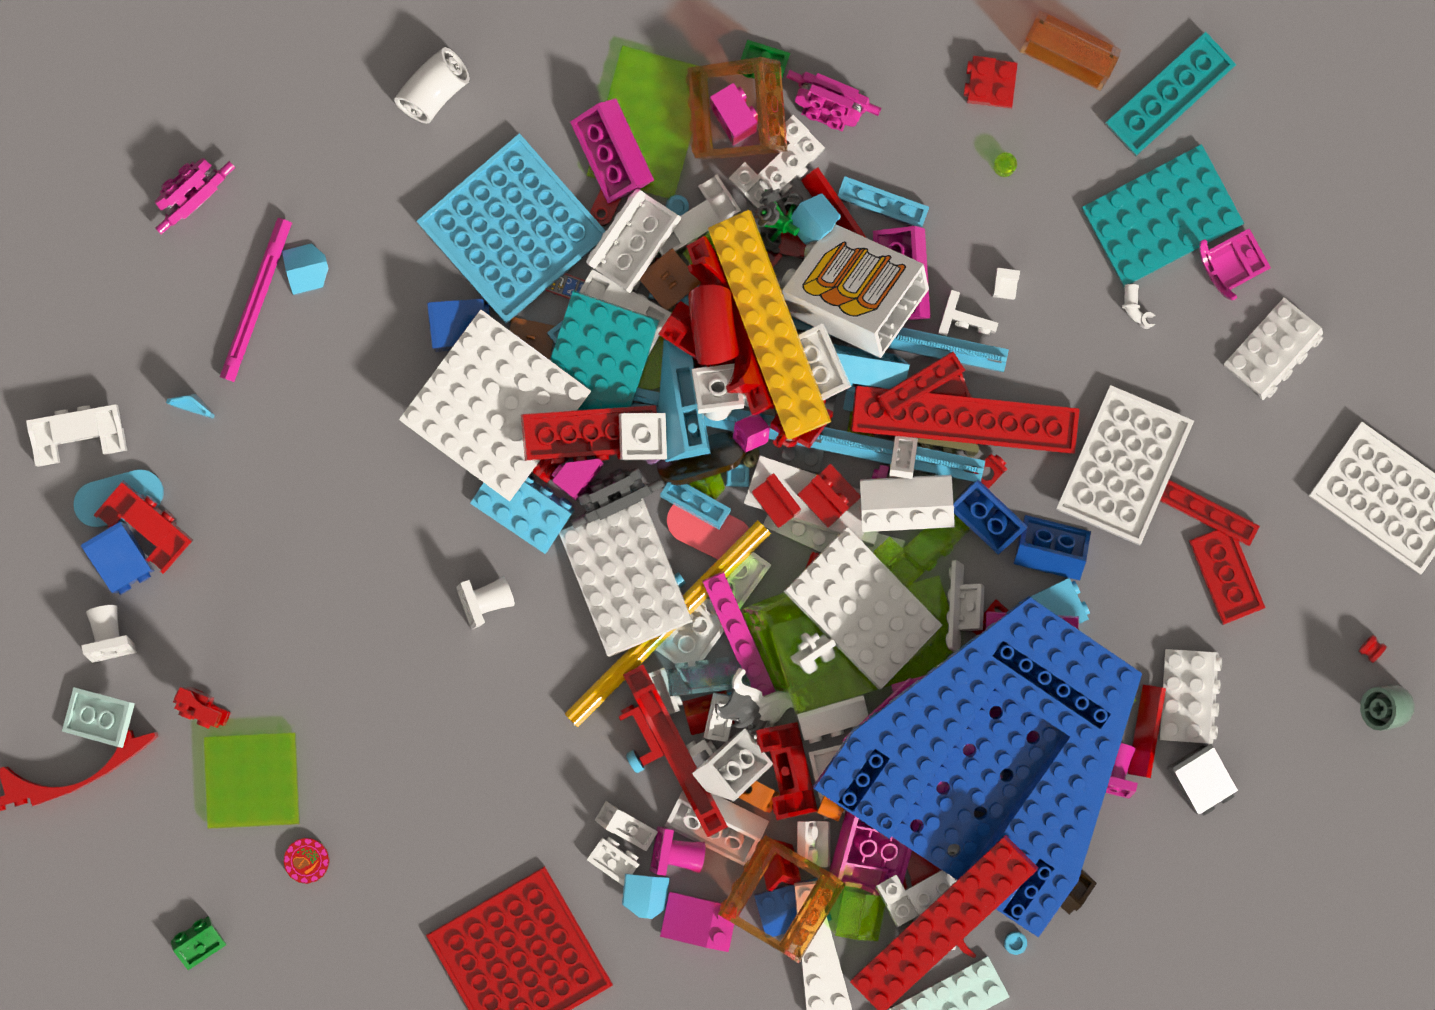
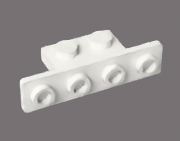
M952 560V566L949 568L951 589L948 590L950 611L947 612L949 633L946 635V645L953 652L961 648V631L983 630L985 586L983 584L963 585L964 564L958 560Z

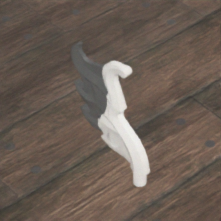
M742 668L737 670L732 679L733 690L729 701L722 707L715 704V712L719 717L723 719L738 717L739 720L733 724L734 727L744 728L753 724V728L748 730V733L756 734V730L764 729L767 723L769 725L775 724L790 707L799 713L805 709V706L799 701L800 698L789 692L777 691L762 696L761 691L744 685L741 679L745 674V670Z

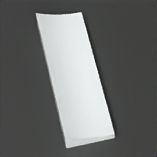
M763 456L759 457L744 504L764 510L752 495V491L774 473L801 508L800 513L791 520L835 535H839L848 527L865 545L874 546L879 531L863 532L861 498L835 523L827 528L797 496L817 475ZM854 488L861 495L860 489Z

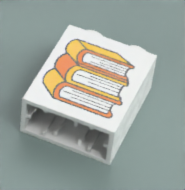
M836 224L832 231L822 239L806 245L804 261L797 270L789 269L783 276L780 284L782 294L792 317L813 327L824 324L828 334L880 358L929 290L923 263Z

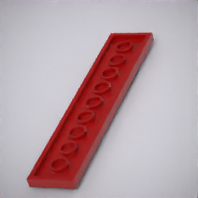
M855 386L851 431L1075 454L1079 408L928 393L888 417L877 397L889 389Z
M1005 835L850 980V983L877 1010H887L1038 870V867Z

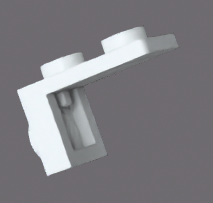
M703 739L697 744L695 741H692L686 745L692 758L704 750L707 751L709 756L717 751L711 740L706 742Z

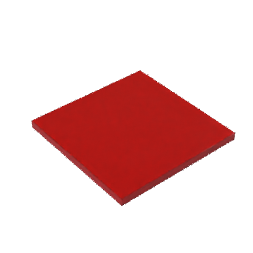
M545 866L426 935L468 1010H572L613 986Z

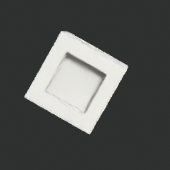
M997 268L992 297L1014 300L1020 271Z

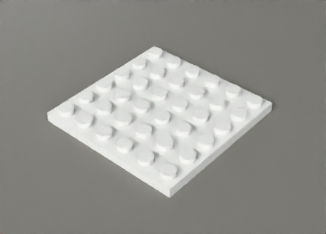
M480 310L399 420L510 502L540 461H525L521 415L577 411L591 390L484 311Z

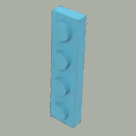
M844 176L838 192V197L842 201L911 226L922 227L929 210L928 206Z

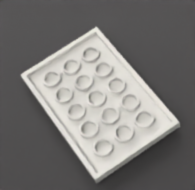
M1110 385L1056 510L1140 546L1194 420Z
M1360 422L1308 496L1421 575L1435 556V473L1365 423Z
M643 498L641 502L607 518L597 519L588 524H583L576 529L571 526L561 530L559 533L608 657L693 622Z
M848 527L784 590L785 594L829 639L832 638L836 646L879 690L890 681L942 626Z

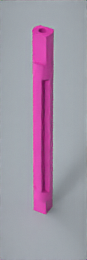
M277 218L221 371L220 377L232 382L236 379L291 228L292 222Z

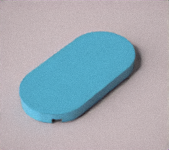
M134 470L90 482L82 486L76 493L74 511L78 519L88 526H107L99 517L96 518L94 514L123 480L140 495L152 497L158 503L157 507L161 504L164 496L163 484L155 474L147 470Z

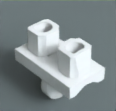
M804 633L801 635L803 642L798 645L800 651L790 657L793 663L799 665L805 673L811 674L818 668L814 659L820 656L823 662H829L835 658L833 647L836 644L832 638L828 639L825 635L819 637L816 633L810 637L809 634Z

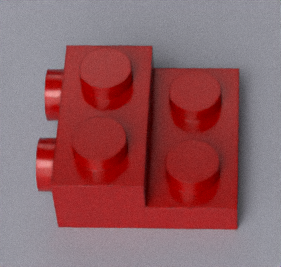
M973 56L972 61H968L966 74H970V81L965 83L964 96L967 97V103L1012 109L1018 63L996 60V58Z

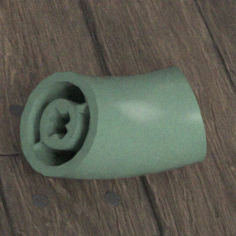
M1386 685L1369 689L1363 695L1360 702L1362 719L1367 726L1379 731L1405 725L1411 719L1415 708L1412 695L1407 689L1399 685Z

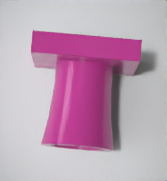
M1123 743L1120 744L1107 786V794L1129 799L1136 792L1138 783L1125 780L1130 761L1135 752L1134 747Z
M657 826L658 833L655 836L649 871L666 876L668 865H673L700 873L705 858V842L672 840L674 830Z

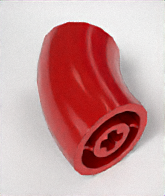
M713 284L694 288L688 294L692 336L698 364H718L737 357L740 352L734 325L731 291L726 287Z

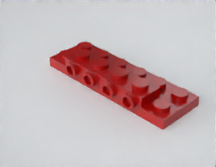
M656 405L522 414L521 423L525 461L551 460V464L565 463V459L573 458V462L587 460V457H595V459H600L601 461L609 460V455H617L618 459H620L619 414L657 413Z

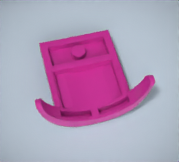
M1250 229L1239 233L1208 250L1206 239L1200 241L1199 253L1203 266L1216 289L1229 300L1237 298V295L1231 291L1233 288L1271 268Z

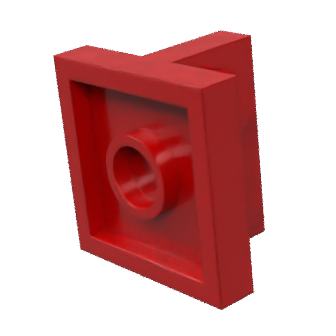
M832 464L828 465L797 494L827 528L835 523L861 498V495Z

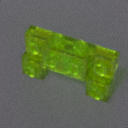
M954 514V527L924 529L904 548L891 537H888L874 550L873 554L907 588L926 570L928 572L937 565V560L942 555L944 557L949 555L954 549L953 545L967 534L970 528Z

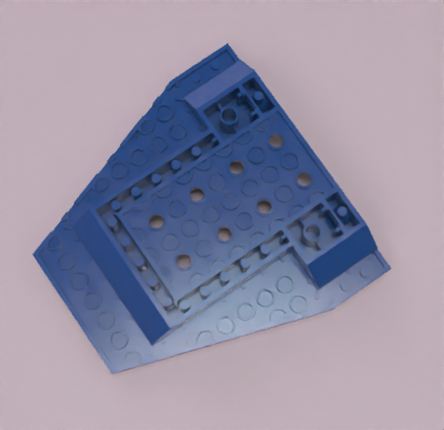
M1028 596L1009 610L1005 616L988 626L984 632L976 635L947 657L948 659L942 664L934 667L926 676L920 680L918 679L889 701L888 705L872 714L864 723L855 727L820 775L813 788L887 838L893 837L956 880L1006 835L1038 867V870L1001 903L996 910L1039 938L1079 880L1142 673ZM994 706L1001 707V714L998 717H991L989 714L990 709ZM1031 731L1038 732V738L1035 742H1028L1026 739L1027 734ZM967 744L975 746V751L971 755L963 753V748ZM1004 769L1012 771L1011 777L1007 780L1000 778V773ZM940 782H947L949 785L948 790L944 793L937 792V785ZM977 807H985L986 811L982 817L974 816V810ZM915 819L922 821V827L919 830H912L910 828L911 822ZM952 844L959 845V851L955 855H950L947 852L948 847Z

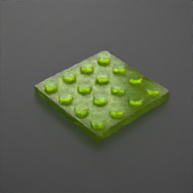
M296 733L204 737L208 829L300 824Z

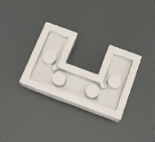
M713 693L703 736L706 739L728 742L732 720L738 721L739 719L738 717L730 719L719 717L715 712V704H718L720 707L724 706L729 701L731 695ZM767 723L764 728L773 727V725ZM753 724L748 726L747 731L753 728ZM749 733L757 743V733Z

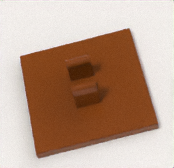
M673 248L650 265L640 278L643 285L662 308L667 311L701 283L689 272L688 266Z
M513 317L509 331L550 360L553 341L547 335V332L554 328L555 325Z

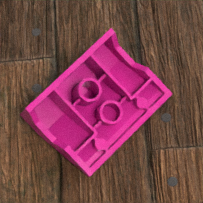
M846 810L827 879L835 888L849 886L861 888L872 894L879 895L875 887L895 875L898 876L903 885L912 850L893 837L887 838ZM915 819L911 822L910 828L918 830L920 823Z

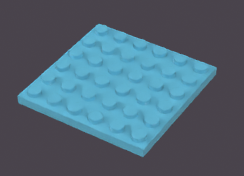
M520 133L416 221L505 324L592 251L605 232L604 228Z

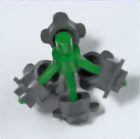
M773 188L765 189L764 193L761 194L762 198L759 202L765 206L758 208V214H756V211L752 213L766 251H772L774 254L780 252L778 247L782 240L779 235L782 232H789L794 236L798 234L800 229L793 225L791 216L799 204L804 202L803 197L797 193L783 196L784 208L788 211L787 216L784 215L780 209V204L777 203L781 200L779 188L773 190ZM762 227L778 229L776 232H761Z

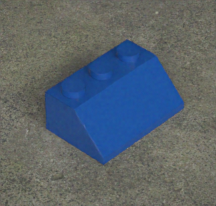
M979 480L971 483L953 502L954 514L998 555L1028 527Z
M1025 515L1023 522L1028 527L1019 536L1014 564L1080 581L1087 561L1091 531Z
M817 876L800 881L799 883L817 881L827 919L831 921L832 917L821 877ZM789 884L775 888L773 891L754 894L766 939L798 930L794 885Z

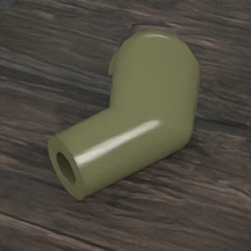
M757 447L746 452L745 458L743 457V463L746 467L752 468L756 466L760 457L759 448Z

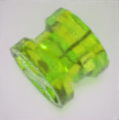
M1001 153L998 155L993 165L995 173L1000 177L1011 176L1017 168V160L1011 153Z

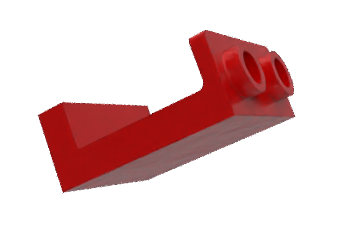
M632 704L622 709V715L619 716L620 721L631 715L634 716L651 752L640 757L643 766L664 756L640 707L635 708Z

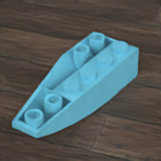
M664 338L658 413H666L667 459L665 461L669 462L710 454L704 413L698 414L692 379V369L696 368L694 357Z

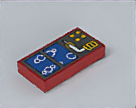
M565 273L545 291L570 300L572 292L574 290L580 292L585 280Z

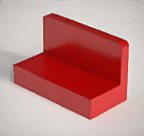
M774 473L752 491V495L778 528L801 511L799 505Z
M726 690L716 692V693L726 694V695H727V691H726ZM713 693L682 701L691 735L705 732Z
M774 839L759 855L768 891H773L780 882L794 885V883L801 881L793 845Z

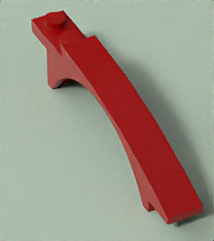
M703 236L687 245L692 264L688 266L689 272L703 285H720L731 291L719 257L707 237ZM731 291L733 318L740 354L735 357L734 371L729 383L726 385L728 393H745L751 415H758L773 407L774 404Z
M644 665L623 674L706 836L710 837L727 828L728 826L711 793L706 792L692 773L697 767Z
M128 730L123 748L117 747L111 759L96 774L74 785L63 787L44 786L24 779L8 766L0 768V779L5 795L0 797V811L6 810L5 805L14 803L15 807L27 804L28 798H30L32 806H37L75 792L111 773L141 752L159 737L158 732L135 738L134 731Z

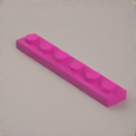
M724 572L703 580L704 587L738 665L745 670L743 676L747 685L761 691L762 696L776 692Z

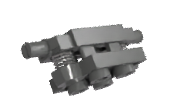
M637 467L629 471L627 469L623 471L620 468L609 474L610 477L602 480L598 478L590 482V487H587L586 491L578 495L580 504L585 505L586 510L583 515L571 520L574 529L597 519L607 518L641 502L642 498L665 487L662 478L650 484L643 483L641 480L643 475ZM620 491V494L608 499L607 496Z

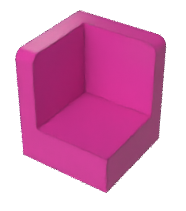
M759 414L750 415L735 422L733 439L745 452H748L768 442L770 426Z

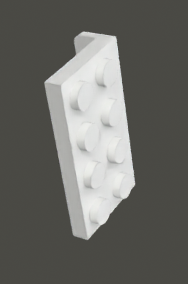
M636 189L629 195L621 211L616 214L608 230L603 233L595 249L590 252L586 263L631 293L682 218L646 195L640 189Z
M1283 298L1224 363V367L1255 391L1262 400L1266 397L1270 398L1276 392L1277 385L1281 380L1285 381L1290 377L1293 372L1291 369L1297 363L1301 364L1306 359L1309 349L1312 346L1315 348L1322 341V328L1286 298Z
M1165 649L1163 688H1166L1161 716L1160 740L1213 744V739H1217L1218 727L1214 726L1215 716L1218 717L1219 703H1216V694L1220 693L1221 686L1220 680H1217V674L1222 668V658L1219 657L1217 652Z

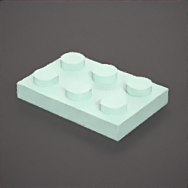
M73 687L62 732L123 748L135 703Z

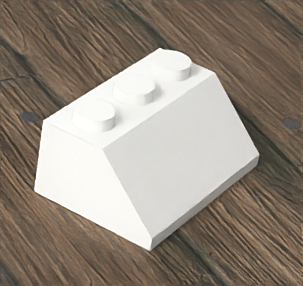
M861 695L796 714L803 740H809L811 744L823 740L822 735L830 733L831 737L845 734L844 729L852 727L854 729L868 716L864 696Z
M743 729L729 738L728 742H725L692 774L706 792L735 801L773 763L764 752L761 753L760 747L748 731Z

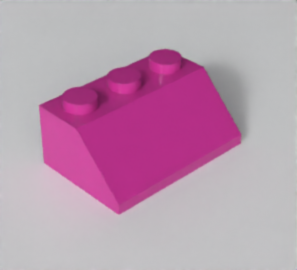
M600 459L568 462L564 466L560 464L552 474L554 477L552 481L558 488L577 501L579 499L578 495L586 490L589 483L593 481L604 464Z

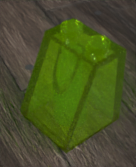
M842 888L833 931L834 935L854 940L878 941L885 908L881 896Z

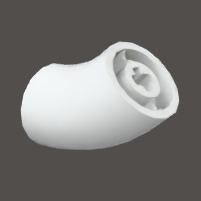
M444 47L428 59L410 77L396 95L394 102L411 118L428 124L444 104L469 83L470 77L466 66L455 52Z

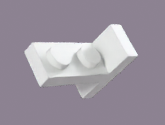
M951 290L937 335L947 337L951 321L956 322L955 326L963 329H968L969 326L977 328V333L990 336V333L995 334L998 327L997 322L955 310L960 292Z
M895 436L889 478L903 477L912 479L918 438Z
M607 801L595 819L606 830L617 834L645 851L648 850L658 833L655 829Z

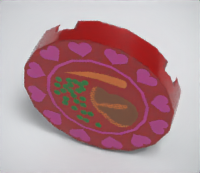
M303 838L289 845L283 862L285 871L290 878L299 883L308 884L318 881L325 875L330 858L327 849L321 842L311 838Z

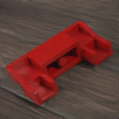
M123 480L96 511L94 516L96 518L99 517L109 525L108 528L117 524L121 518L128 522L156 546L155 550L146 560L155 564L161 569L160 572L164 574L193 539L176 525L177 523L174 522L175 517L167 510L161 511L156 506L158 503L152 497L140 495Z
M180 687L173 700V703H176L174 709L179 710L178 715L190 720L197 719L196 724L208 729L210 726L216 728L219 725L226 726L231 712L212 704L214 697L193 687Z
M798 722L756 730L757 744L760 747L761 753L769 751L771 753L780 796L772 798V810L776 815V819L781 820L817 812V804Z

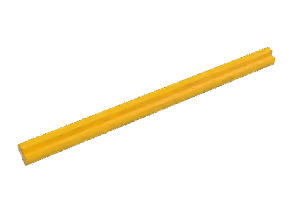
M758 520L682 595L690 614L708 597L702 582L703 580L720 572H724L727 578L771 534ZM674 630L629 648L575 702L565 715L578 727L625 680L623 674L637 668Z

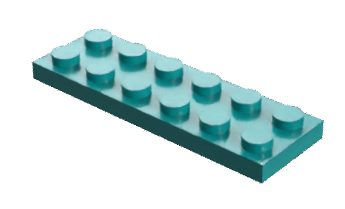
M1205 32L1105 124L1136 157L1232 70L1236 64L1211 36Z

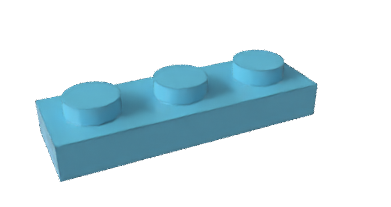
M668 482L660 494L661 498L720 530L731 512V508L688 484L677 486Z

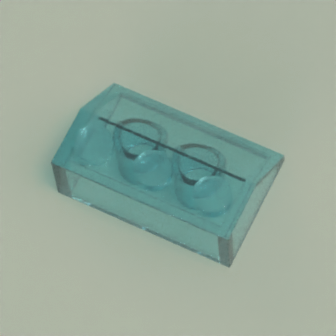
M729 657L715 659L716 663L709 664V660L695 661V666L689 667L688 662L674 664L675 668L667 669L670 697L733 689L732 679L737 670L742 667L738 661L729 662ZM744 674L741 679L742 683L751 687V682L747 675Z

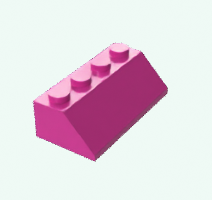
M616 98L598 103L570 121L608 203L631 194L636 189H641L654 181Z
M909 226L873 231L874 242L923 263L928 282L925 228ZM929 290L907 321L930 318Z

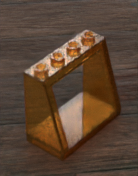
M1040 10L1020 52L1101 91L1119 59L1121 49Z
M757 57L687 68L686 83L689 87L690 96L688 98V106L691 110L690 129L693 133L691 148L694 158L707 160L788 151L780 61ZM754 73L760 145L713 149L707 78Z
M765 835L757 843L752 858L745 863L744 871L740 878L733 883L730 895L721 903L718 915L799 963L846 884L829 871ZM776 853L818 878L781 942L739 917Z

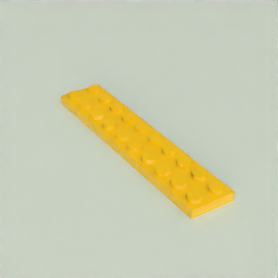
M750 210L744 211L708 227L787 439H793L830 423V417L752 212Z

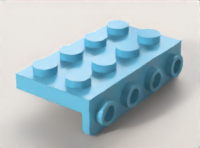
M531 475L528 476L510 502L483 482L470 504L544 554L548 552L575 511L570 501L565 498H558L553 494L552 489L545 485L540 486Z

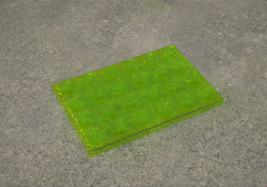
M622 45L607 101L617 99L654 178V181L640 190L664 198H670L676 194L709 69ZM589 164L587 177L596 179L594 172Z

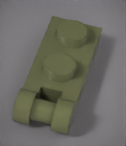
M918 438L917 442L919 447L932 449L933 447L942 448L941 452L955 454V450L963 451L968 457L975 456L979 451L978 445L972 443Z

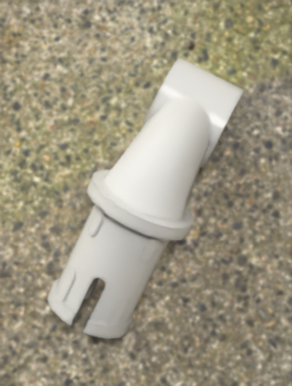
M1125 285L1124 305H1122V308L1125 309L1135 322L1139 323L1140 327L1143 329L1151 328L1155 324H1148L1145 318H1153L1155 315L1151 312L1143 314L1139 311V285Z

